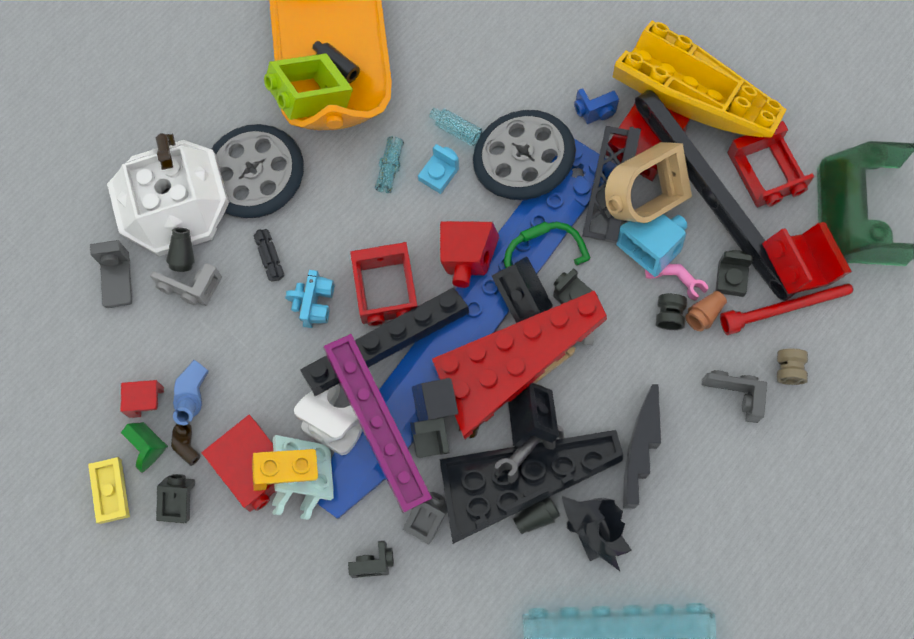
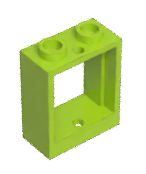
M327 53L270 61L267 73L264 76L266 89L271 92L278 106L285 112L289 120L314 116L328 105L347 108L353 90ZM314 78L321 89L298 93L291 82Z

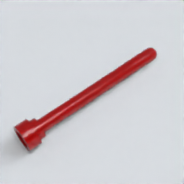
M843 284L745 313L735 312L734 310L720 314V323L726 335L740 332L745 327V324L850 295L854 289L851 284Z

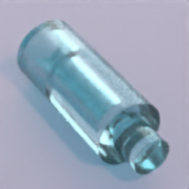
M433 108L429 114V117L436 121L435 126L471 146L477 143L482 134V128L445 108L442 111Z

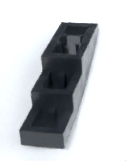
M652 384L636 418L628 446L624 473L623 508L635 509L639 505L638 478L646 479L650 475L649 449H657L661 444L658 384Z

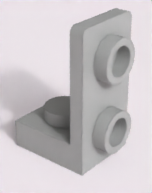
M205 263L202 270L196 273L193 287L155 271L150 275L156 283L155 287L169 295L175 292L180 294V298L189 304L196 305L198 302L205 306L208 305L222 279L217 268Z

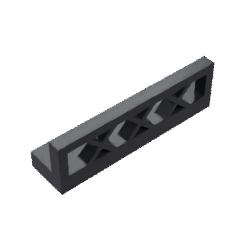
M611 126L605 127L582 237L612 243L617 242L622 220L614 218L611 214H609L608 218L605 214V211L608 210L607 207L602 209L596 200V196L599 191L606 187L607 179L602 173L603 165L613 159L618 166L636 156L641 129L629 127L626 130ZM610 134L626 137L624 148L615 154L608 145ZM606 150H607L608 153L610 154V157L607 158L606 160H604V159H605ZM621 153H623V154H622L621 163H620L619 160L617 159V156L620 155ZM600 178H602V180L605 183L601 187H599ZM594 206H596L599 212L593 215ZM600 214L607 222L605 235L589 232L591 220Z

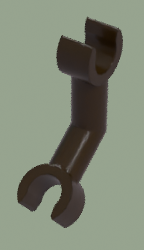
M160 133L155 137L158 147V161L161 162L162 170L173 168V161L169 146L176 145L174 135Z

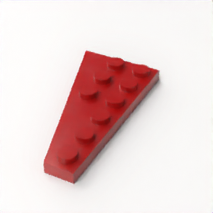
M595 290L432 358L440 380L446 378L452 380L458 414L455 417L465 440L473 434V430L481 423L487 422L492 418L494 412L506 402L512 401L545 373L547 367L565 356V352L573 345L581 342L607 320V315Z

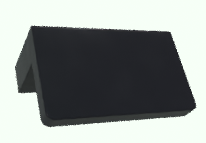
M527 256L492 275L516 323L553 307Z
M532 383L512 401L508 402L513 446L520 448L531 436L553 443L559 437L552 390Z

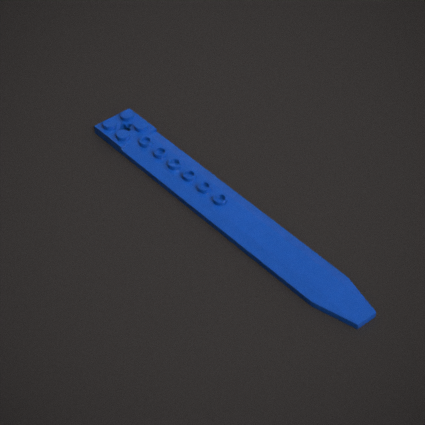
M574 139L576 147L575 160L566 178L549 193L537 198L523 200L498 232L499 240L487 273L483 276L471 275L468 287L456 288V291L468 305L469 313L415 342L379 389L408 449L414 442L410 423L418 422L412 386L440 380L432 358L494 333L510 312L492 275L505 268V251L511 241L518 237L520 232L543 222L551 223L557 221L573 227L588 207L599 153L578 140ZM556 155L550 163L554 162L558 156ZM611 161L603 165L602 173L606 179H608L616 167V164ZM580 168L585 175L583 177L578 175L575 178L572 176V169ZM600 178L599 187L605 184L602 178ZM557 228L551 229L550 232L530 241L521 242L512 253L511 265L527 256L536 274H538L568 232ZM362 432L357 443L348 454L340 455L334 452L331 459L334 498L332 500L319 499L317 504L339 519L386 480L364 432Z

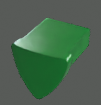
M144 422L129 423L121 431V434L140 452L135 467L141 473L155 463L168 448V445Z

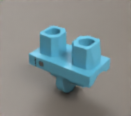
M309 270L306 287L303 283H297L295 290L286 291L285 299L293 302L291 311H300L299 319L303 321V327L312 328L313 323H328L330 308L327 305L317 304L318 296L332 298L335 284L333 280L320 277L318 271Z

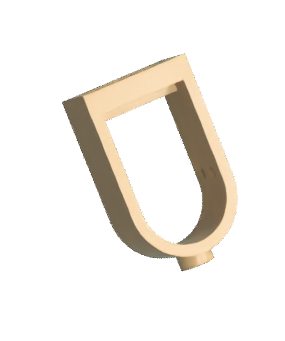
M660 142L614 168L608 177L605 187L606 207L614 218L623 221L648 223L692 197L683 143ZM657 164L662 194L634 210L631 203V189L634 180L641 172Z

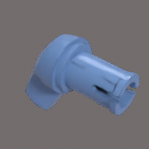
M195 360L188 365L175 381L173 400L175 411L173 419L179 425L189 424V421L191 422L193 417L200 412L202 406L199 387L209 371Z

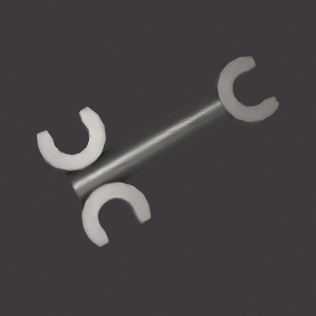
M558 425V438L563 439L564 429ZM531 436L510 458L499 460L495 464V474L499 476L504 470H510L508 482H515L518 478L519 465L541 439ZM543 440L545 447L554 450L555 441L550 443Z

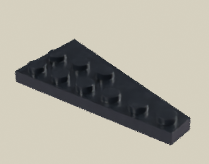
M612 430L555 440L554 450L548 449L544 446L543 442H540L519 465L518 478L513 483L508 482L510 470H504L499 476L495 474V464L501 459L510 458L518 447L439 459L453 544L622 462L623 451L617 431Z

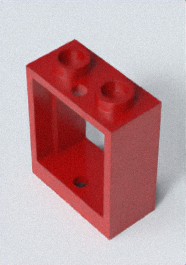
M407 242L350 251L359 314L363 324L378 326L384 324L385 320L395 319L418 307ZM403 264L410 303L368 310L362 270Z

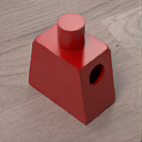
M441 221L440 260L447 274L453 275L452 284L454 286L466 288L469 286L471 275L483 276L487 273L499 240V234L493 222Z

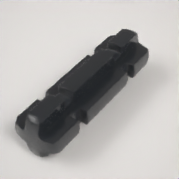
M259 229L254 234L256 245H260L258 251L264 268H268L266 271L268 280L271 282L279 281L284 277L282 266L278 265L280 260L274 243L270 242L272 237L268 229Z

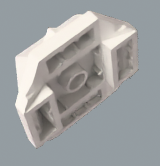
M181 140L175 142V146H169L173 168L161 169V162L158 161L157 157L158 148L131 156L126 163L122 164L119 171L107 183L119 233L124 238L148 249L159 257L168 254L174 228L189 229L192 246L212 240L217 230L216 227L229 204L217 157L212 149ZM170 188L167 193L162 194L165 189Z

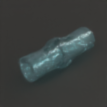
M393 136L387 138L383 158L379 160L380 171L375 189L381 193L384 192V188H386V193L392 192L395 174L400 170L399 158L404 141L398 137H395V142H393Z

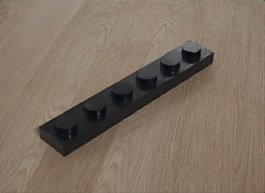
M453 287L361 336L355 342L369 368L469 313V308ZM327 355L300 369L314 396L340 383Z

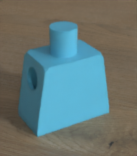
M664 214L648 223L629 221L620 226L616 245L656 277L681 252L686 237L684 230L687 229V222L681 215H676L669 219Z

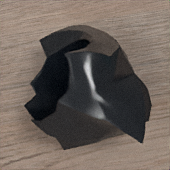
M562 496L566 515L569 519L567 529L578 534L589 561L600 557L620 571L615 556L626 554L632 551V549L622 536L625 523L621 521L623 511L615 504V500L594 498L579 502Z

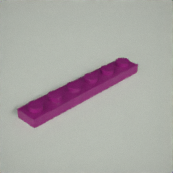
M352 334L325 345L323 349L402 512L405 513L431 500L432 497Z

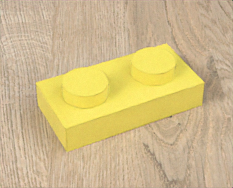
M116 457L88 464L96 523L103 524L130 517L122 459Z

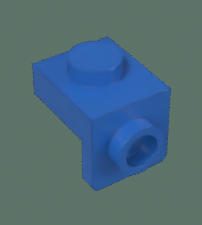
M582 88L577 90L574 107L580 117L583 116L586 123L589 124L599 119L606 120L612 117L617 111L619 98L614 90L589 100Z

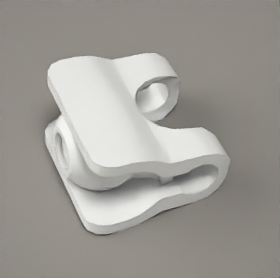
M339 384L317 396H314L311 391L294 408L295 416L303 421L301 425L302 431L340 455L348 454L357 443L363 430L351 405L345 408L334 407L340 393Z

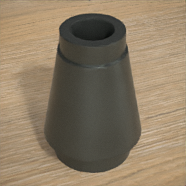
M174 228L172 230L166 262L169 264V269L173 271H189L192 269V264L195 263L190 230L187 228Z
M548 497L524 509L513 520L520 533L524 534L555 523L554 519L561 515L552 499Z

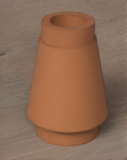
M714 291L689 307L688 313L685 316L687 323L696 331L701 332L704 329H709L727 303L725 296L719 291Z

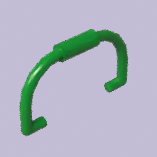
M557 221L551 223L543 222L520 232V235L511 241L505 251L504 266L506 268L511 265L512 253L518 244L530 241L556 228L565 230L577 242L582 256L574 259L576 266L589 261L590 255L578 231L569 224Z

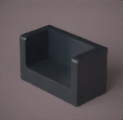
M450 378L412 386L418 422L458 414L453 384Z

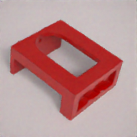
M784 121L779 123L771 138L744 135L734 139L727 152L757 208L766 204L768 207L776 205L783 200V197L791 194L793 197L803 194L808 190V185L815 177L813 173L804 176L785 142L784 136L788 128ZM769 147L787 183L766 191L746 156Z

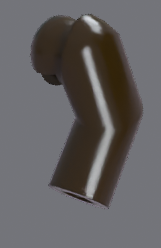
M176 424L172 431L171 447L186 463L192 466L200 459L201 455L191 447V425Z

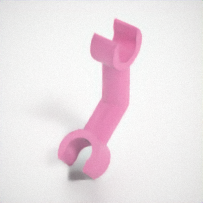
M668 264L656 277L645 269V275L648 279L659 278L663 275H676L688 288L687 294L694 301L699 298V295L694 291V287H699L704 293L708 290V285L704 281L695 280L681 264Z

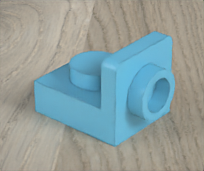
M435 144L432 148L433 156L419 173L418 181L441 194L459 170V158L452 149L448 147L443 148Z

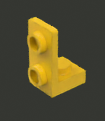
M305 449L253 453L254 491L266 490L267 484L316 481L318 478L316 450Z

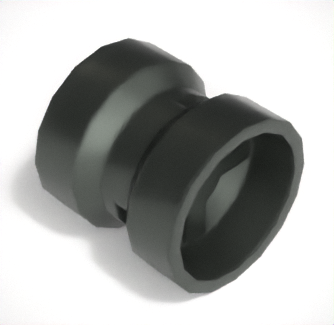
M661 294L658 297L660 313L656 316V326L666 330L683 329L685 327L683 311L687 307V298L679 294Z

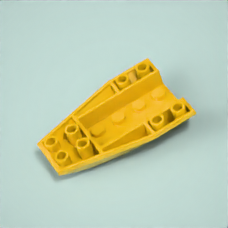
M652 20L643 30L635 48L631 52L626 50L614 65L613 78L641 94L651 90L659 97L666 108L699 123L724 131L771 138L787 110L778 101L767 96L704 49L694 44L689 37L674 33L669 30L667 25Z

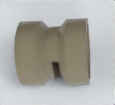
M794 348L779 350L777 352V361L781 366L777 371V382L787 385L807 383L808 373L804 365L808 362V352Z

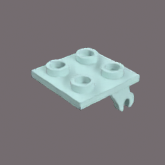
M279 435L273 437V452L315 449L318 470L316 481L274 484L277 494L272 503V506H276L272 512L273 515H281L283 513L284 506L292 493L305 494L300 510L304 511L300 518L305 520L310 519L312 510L319 499L332 500L334 498L330 448L320 443Z

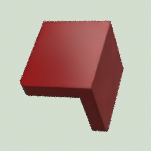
M157 380L121 383L120 412L129 418L141 417V411L157 410L158 393H164V386Z

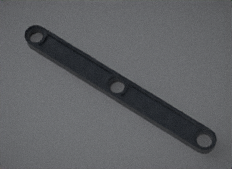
M647 90L636 97L635 105L637 110L661 142L683 143L689 180L745 254L753 256L752 265L772 292L783 301H787L796 293H787L762 245L765 239L659 97L651 90Z

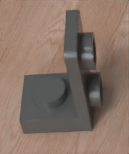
M119 240L90 244V255L100 264L102 305L105 308L131 305L132 289L129 251Z
M720 370L711 371V373H707L703 377L702 386L748 393L744 395L742 401V412H746V422L758 423L764 418L767 382L758 381L759 378L752 375H742L740 378L729 376L728 372Z

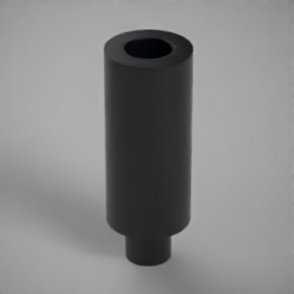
M316 41L313 44L312 49L317 52L316 55L327 53L348 83L353 82L358 77L360 68L331 44H322L320 41Z

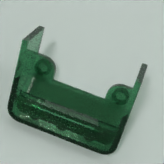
M869 141L826 156L818 165L819 223L825 222L847 263L906 266L914 259L913 243H894L892 230L887 223L880 220H868L866 169H878L881 167L901 168L914 152V143Z

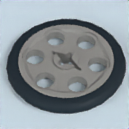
M539 110L511 112L495 120L480 135L473 154L474 171L481 184L497 196L510 200L537 198L552 191L569 174L575 160V140L570 129L560 119L549 113ZM516 128L525 130L519 137H512L510 135ZM541 132L551 134L547 140L539 141L536 139V136ZM496 146H503L505 148L504 152L499 155L491 154V150ZM518 151H519L520 153L522 152V153H524V154H526V153L528 152L529 157H528V156H525V155L519 156ZM553 153L558 156L552 163L543 161L544 156ZM500 169H511V173L508 176H497V172ZM528 172H536L538 174L537 178L533 181L523 180L524 175Z
M262 124L242 126L222 136L211 148L216 154L221 174L224 171H233L232 178L229 181H223L229 200L225 213L231 216L247 219L260 218L272 214L284 207L300 187L304 174V160L301 150L292 137L278 128ZM268 142L271 144L267 152L260 153L257 151L261 143ZM235 148H244L242 156L238 158L231 157V152ZM284 160L287 162L283 170H273V165L277 161ZM252 167L258 171L254 175L249 172V169ZM274 184L276 189L272 194L264 195L262 193L265 185ZM239 190H249V195L244 200H237L235 198Z

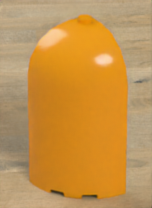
M269 0L275 61L316 55L317 52L312 49V46L316 41H320L322 44H331L360 68L358 77L349 83L353 90L347 108L328 105L314 116L289 120L281 109L283 116L290 125L311 130H338L361 124L384 112L391 99L392 80L381 0ZM314 78L291 82L298 93L321 89Z

